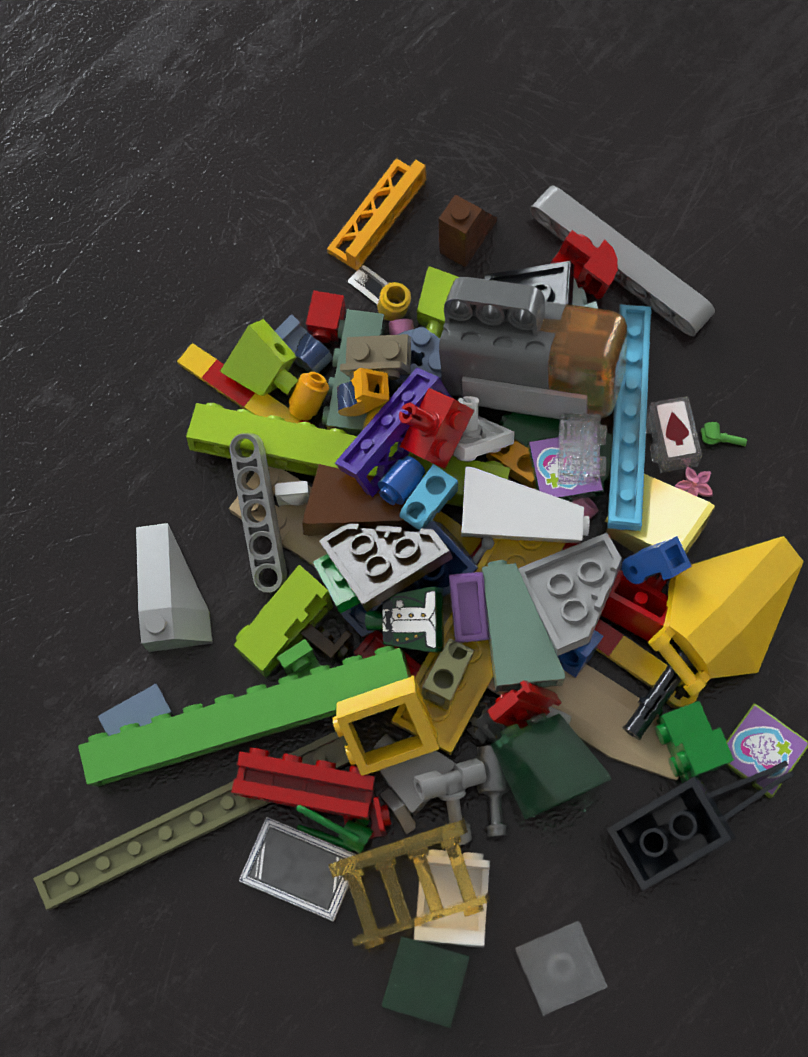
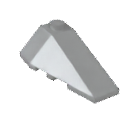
M169 524L136 527L138 612L141 644L148 652L212 644L210 611Z

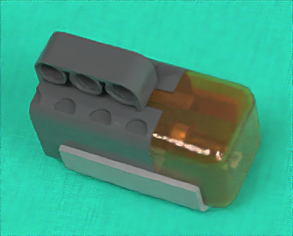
M471 277L455 279L444 304L445 324L439 342L442 383L450 396L459 398L465 396L476 397L479 399L478 406L581 423H589L591 418H605L612 413L626 371L627 324L621 314L611 310L547 302L541 290L529 285Z

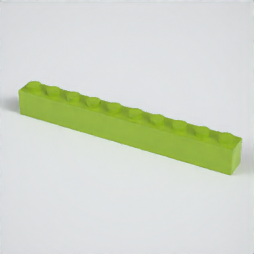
M196 403L186 435L190 450L231 459L230 443L232 439L241 433H253L258 435L264 443L268 467L311 476L316 475L319 464L338 468L335 462L357 437L337 428L326 430L317 428L308 422H300L298 424L287 422L278 416H258L245 409L229 410L216 403H207L206 405ZM244 439L240 445V451L244 456L250 457L254 452L253 442L249 439ZM395 442L390 448L389 457H392L397 451L398 442ZM411 452L408 455L416 459L424 467L425 474L422 476L424 477L433 463ZM456 456L451 457L446 469L439 467L458 481V491L446 504L463 507L465 467H473L509 480L510 468L504 467L499 462L461 461ZM375 466L368 475L375 477L378 466Z

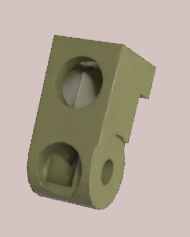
M449 639L423 685V698L448 710L468 668L474 650L455 640Z

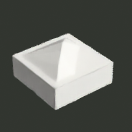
M308 482L276 483L275 496L278 505L299 506L308 503L310 496Z

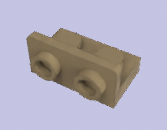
M408 334L347 337L346 364H340V371L350 377V380L354 378V371L359 368L388 373V380H398L400 375H410L411 337Z

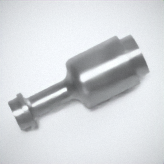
M503 745L478 747V755L474 756V758L484 764L486 782L478 784L477 790L478 793L488 797L490 825L485 826V830H487L488 837L508 835L507 828H509V824H504L502 795L505 792H509L511 788L508 754L504 752Z

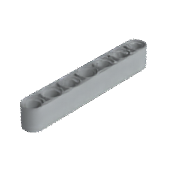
M550 186L530 207L532 216L562 241L565 240L571 230L577 234L587 236L597 248L605 239L614 248L618 258V271L614 280L685 334L694 336L715 313L713 305L705 297L560 188Z

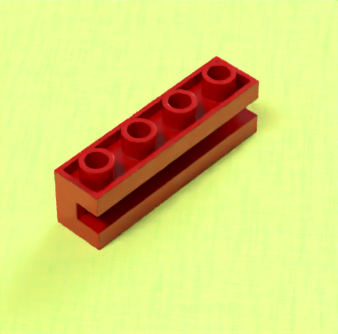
M249 748V753L240 751L237 762L239 767L237 778L233 781L231 791L235 796L293 807L302 805L309 810L368 821L376 782L375 776H369V774L361 776L358 767L350 766L349 772L337 770L336 764L328 761L316 760L315 765L302 763V757L290 754H283L282 759L269 757V751L258 748Z

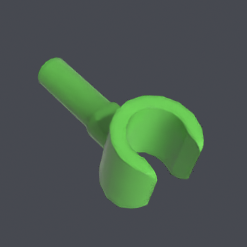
M717 422L705 423L704 428H701L702 440L706 445L727 442L746 446V438L720 433L719 423Z

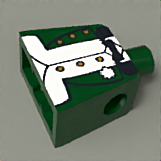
M428 587L391 596L383 601V611L366 612L365 625L367 631H383V643L386 645L427 652H442L444 649L443 588Z

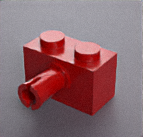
M428 388L419 407L413 403H406L402 407V409L410 412V416L399 412L400 421L410 425L400 447L446 469L475 410L449 396Z
M619 570L601 616L649 642L664 626L668 609L666 606L668 596L662 593L661 590L669 579L664 580L660 574L658 579L654 575L641 584H633L626 579L623 571Z

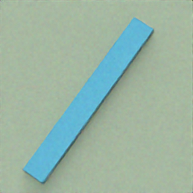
M620 304L607 526L609 529L641 531L651 322V307Z

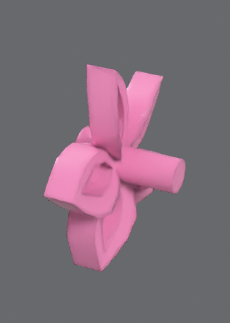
M687 467L685 472L687 480H682L675 485L676 488L688 491V493L697 497L698 494L704 497L713 496L711 487L707 484L710 479V471L700 472L697 476L693 469Z

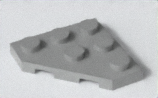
M608 533L518 568L557 656L590 642L621 568V556Z

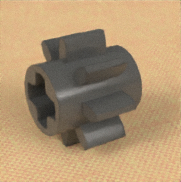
M490 701L489 704L479 702L469 720L471 724L466 727L470 735L474 739H478L481 744L486 740L489 743L498 741L504 736L507 726L494 722L487 712L495 704L493 701Z

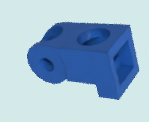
M678 536L645 547L638 553L624 559L622 563L624 576L633 584H641L659 572L663 579L666 580L691 567V563Z

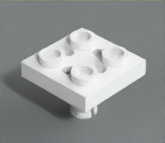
M465 396L458 399L459 402L475 411L453 453L457 459L473 461L477 456L499 452L501 448L514 444V431L478 416V398Z

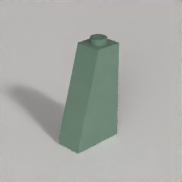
M505 560L489 562L487 566L482 567L481 572H483L489 647L495 692L520 690L522 688L520 683L523 680L540 687L563 685L565 672L516 563L507 564Z

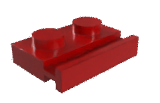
M523 680L520 683L522 688L519 691L511 690L503 693L496 699V704L488 709L487 712L494 722L527 732L550 713L548 708L551 705L559 706L562 702L555 692Z

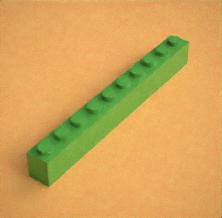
M394 646L382 647L375 650V656L365 659L362 658V655L352 656L344 659L342 666L332 669L330 665L319 666L310 670L311 675L298 678V675L286 676L278 680L279 685L266 688L265 684L253 686L246 690V695L236 698L234 694L220 696L214 699L215 704L203 707L202 704H195L183 708V714L171 717V714L167 713L152 717V723L140 726L139 723H132L119 728L120 733L108 736V733H99L89 736V742L78 745L87 785L102 786L335 716L337 702L411 677L405 652L401 648L395 649Z

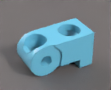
M433 464L406 501L399 517L419 531L424 529L434 519L435 515L441 511L447 501L451 500L458 491V481Z

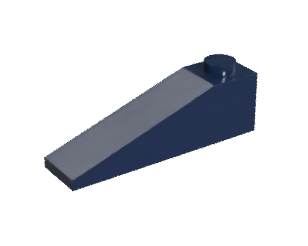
M432 520L424 529H434L450 550L453 559L398 593L428 587L443 588V597L450 594L449 575L473 573L479 568L457 538L442 523ZM383 602L369 611H383ZM361 603L341 613L361 637L375 632L367 631L366 610Z

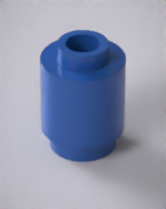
M410 456L398 459L378 482L380 496L391 505L395 503L404 504L423 479L422 476L425 474L424 467Z

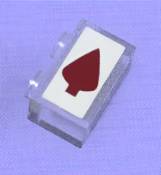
M688 396L650 403L646 416V433L652 434L654 444L650 445L653 463L659 464L660 473L686 469L687 467H697L702 458V452Z

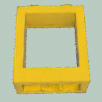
M414 676L337 702L336 717H333L334 728L339 737H345L348 744L345 746L348 760L351 765H357L361 776L439 750L437 729ZM406 704L418 735L365 753L352 722Z

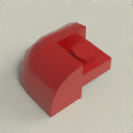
M573 230L565 238L559 252L550 263L571 261L575 265L574 278L577 287H582L584 292L594 295L598 300L604 296L618 271V258L614 248L605 239L597 248L587 236L577 234Z

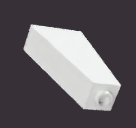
M465 467L461 537H491L494 539L580 544L583 535L588 536L589 516H584L583 506L473 467Z

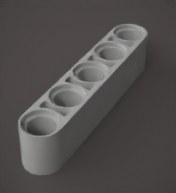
M241 433L236 435L230 443V456L252 577L255 586L260 591L273 592L279 589L287 580V569L265 447L258 435ZM244 439H249L253 442L254 452L250 457L244 456L240 451V445ZM250 471L256 472L260 477V484L256 489L250 488L246 483V476ZM256 503L261 504L266 510V516L263 521H258L252 516V507ZM260 536H266L271 540L272 548L269 553H264L258 548L257 541ZM266 568H271L277 573L278 580L275 585H270L264 580L263 572Z

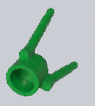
M298 805L296 808L298 812L340 835L335 837L303 825H298L297 830L340 846L349 852L354 850L360 854L374 831L367 827L369 819L367 821L354 818L356 820L355 823L348 820L343 828L302 805Z

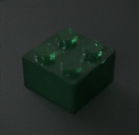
M402 936L381 1007L450 1028L470 957Z

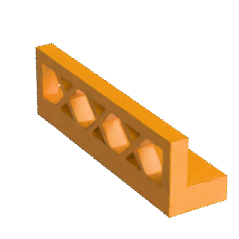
M396 158L329 245L327 252L358 271L425 183L426 165L415 159L412 165L408 166ZM399 170L404 175L396 186H393L391 179ZM388 195L379 208L376 209L374 203L376 198ZM371 217L363 229L358 232L357 223L360 219ZM354 240L345 251L346 253L338 249L344 241Z

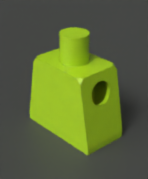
M429 266L417 308V322L440 338L445 324L444 304L453 282L459 277Z
M263 319L248 325L220 370L224 375L261 396L274 391L277 387L289 396L293 393L298 379L288 372L296 359L295 353Z

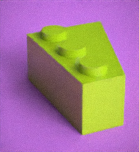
M298 565L271 600L261 609L253 622L245 626L236 636L237 641L234 644L236 650L267 678L280 664L277 657L303 640L301 632L310 623L315 627L333 608L329 591L302 566Z

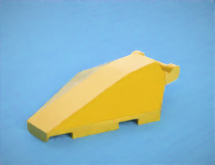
M782 536L691 564L690 568L670 578L666 604L668 609L664 626L649 640L648 644L654 651H659L684 682L683 688L690 696L700 692L711 678L758 673L804 561L787 539ZM671 638L698 670L696 674L692 672L669 643Z

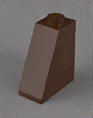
M454 195L438 219L439 253L466 267L497 222V217Z

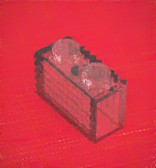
M561 413L558 437L557 484L597 486L600 476H605L606 457L600 456V445H606L607 427L606 425H600L601 415Z

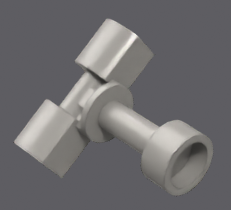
M476 758L454 764V771L445 774L434 770L414 776V788L419 798L425 801L439 797V799L446 801L449 823L443 827L445 843L448 845H462L470 842L472 839L470 824L462 820L460 798L466 795L465 788L486 782L484 764Z

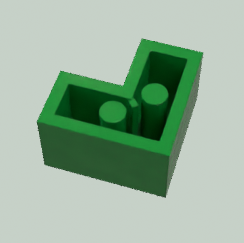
M700 701L663 714L656 720L658 724L655 726L657 737L662 745H667L671 755L668 758L670 768L675 777L680 776L682 783L695 776H702L718 770L734 761L721 728L712 731Z

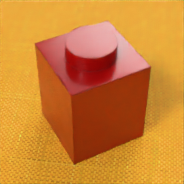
M313 290L306 328L307 332L319 342H339V322L344 320L346 311L344 295Z

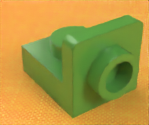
M306 639L277 657L287 676L298 675V678L311 675L310 670L321 666Z

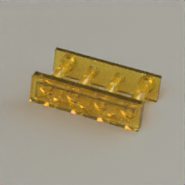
M464 819L328 864L332 878L342 875L344 881L348 880L364 930L363 934L357 935L352 939L354 946L364 943L365 948L369 949L385 943L384 936L461 911H463L464 917L484 911L483 904L490 900L489 894L485 893L476 896L459 843L462 842L460 836L468 832ZM437 843L441 844L442 849L446 848L463 901L445 907L442 905L426 856L429 853L427 847ZM408 854L409 860L413 859L430 910V912L410 918L393 866L396 864L395 857ZM375 864L376 870L381 871L397 921L381 928H377L361 878L364 875L362 868Z

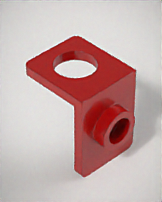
M378 797L373 798L374 803H371L369 816L372 819L371 829L374 831L369 839L387 835L385 826L391 825L388 806H381ZM343 816L345 824L348 820H353L351 817Z

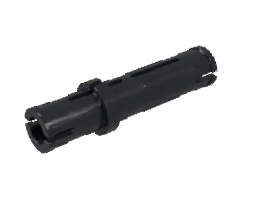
M679 647L677 653L688 667L691 668L693 664ZM669 664L646 697L642 696L639 699V707L626 725L623 726V730L637 740H641L653 720L663 714V706L682 681Z

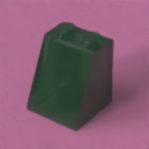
M545 713L527 720L528 726L520 729L518 724L512 725L500 731L502 738L491 744L525 820L579 797L612 780L606 769L560 713L549 718L546 717Z

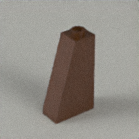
M318 465L302 521L303 535L326 536L346 523L359 524L361 528L376 529L378 525L402 527L404 531L408 532L420 531L399 517L405 503L402 505L387 503L380 496V489L371 497L365 493L355 478L340 471L339 468ZM366 476L369 482L374 478L373 476Z

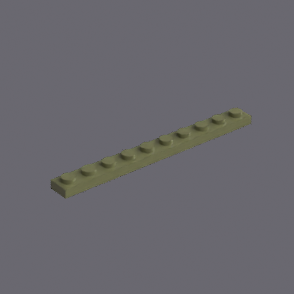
M336 731L290 753V755L302 757V763L315 765L316 760L335 763L337 770L350 764L345 750V746L348 744L345 737H339ZM232 781L35 877L34 881L46 910L50 911L271 802L235 796L231 793Z

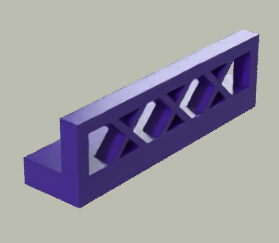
M416 368L335 462L340 471L355 478L365 493L371 497L379 490L378 482L395 462L410 454L409 451L400 447L410 426L402 423L399 419V412L410 416V412L402 409V407L406 403H413L419 407L428 388L451 397L438 376ZM395 442H398L397 451L392 457H389L390 448ZM375 466H378L376 476L369 482L366 476Z

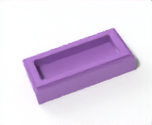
M483 572L449 575L455 641L462 643L489 640Z

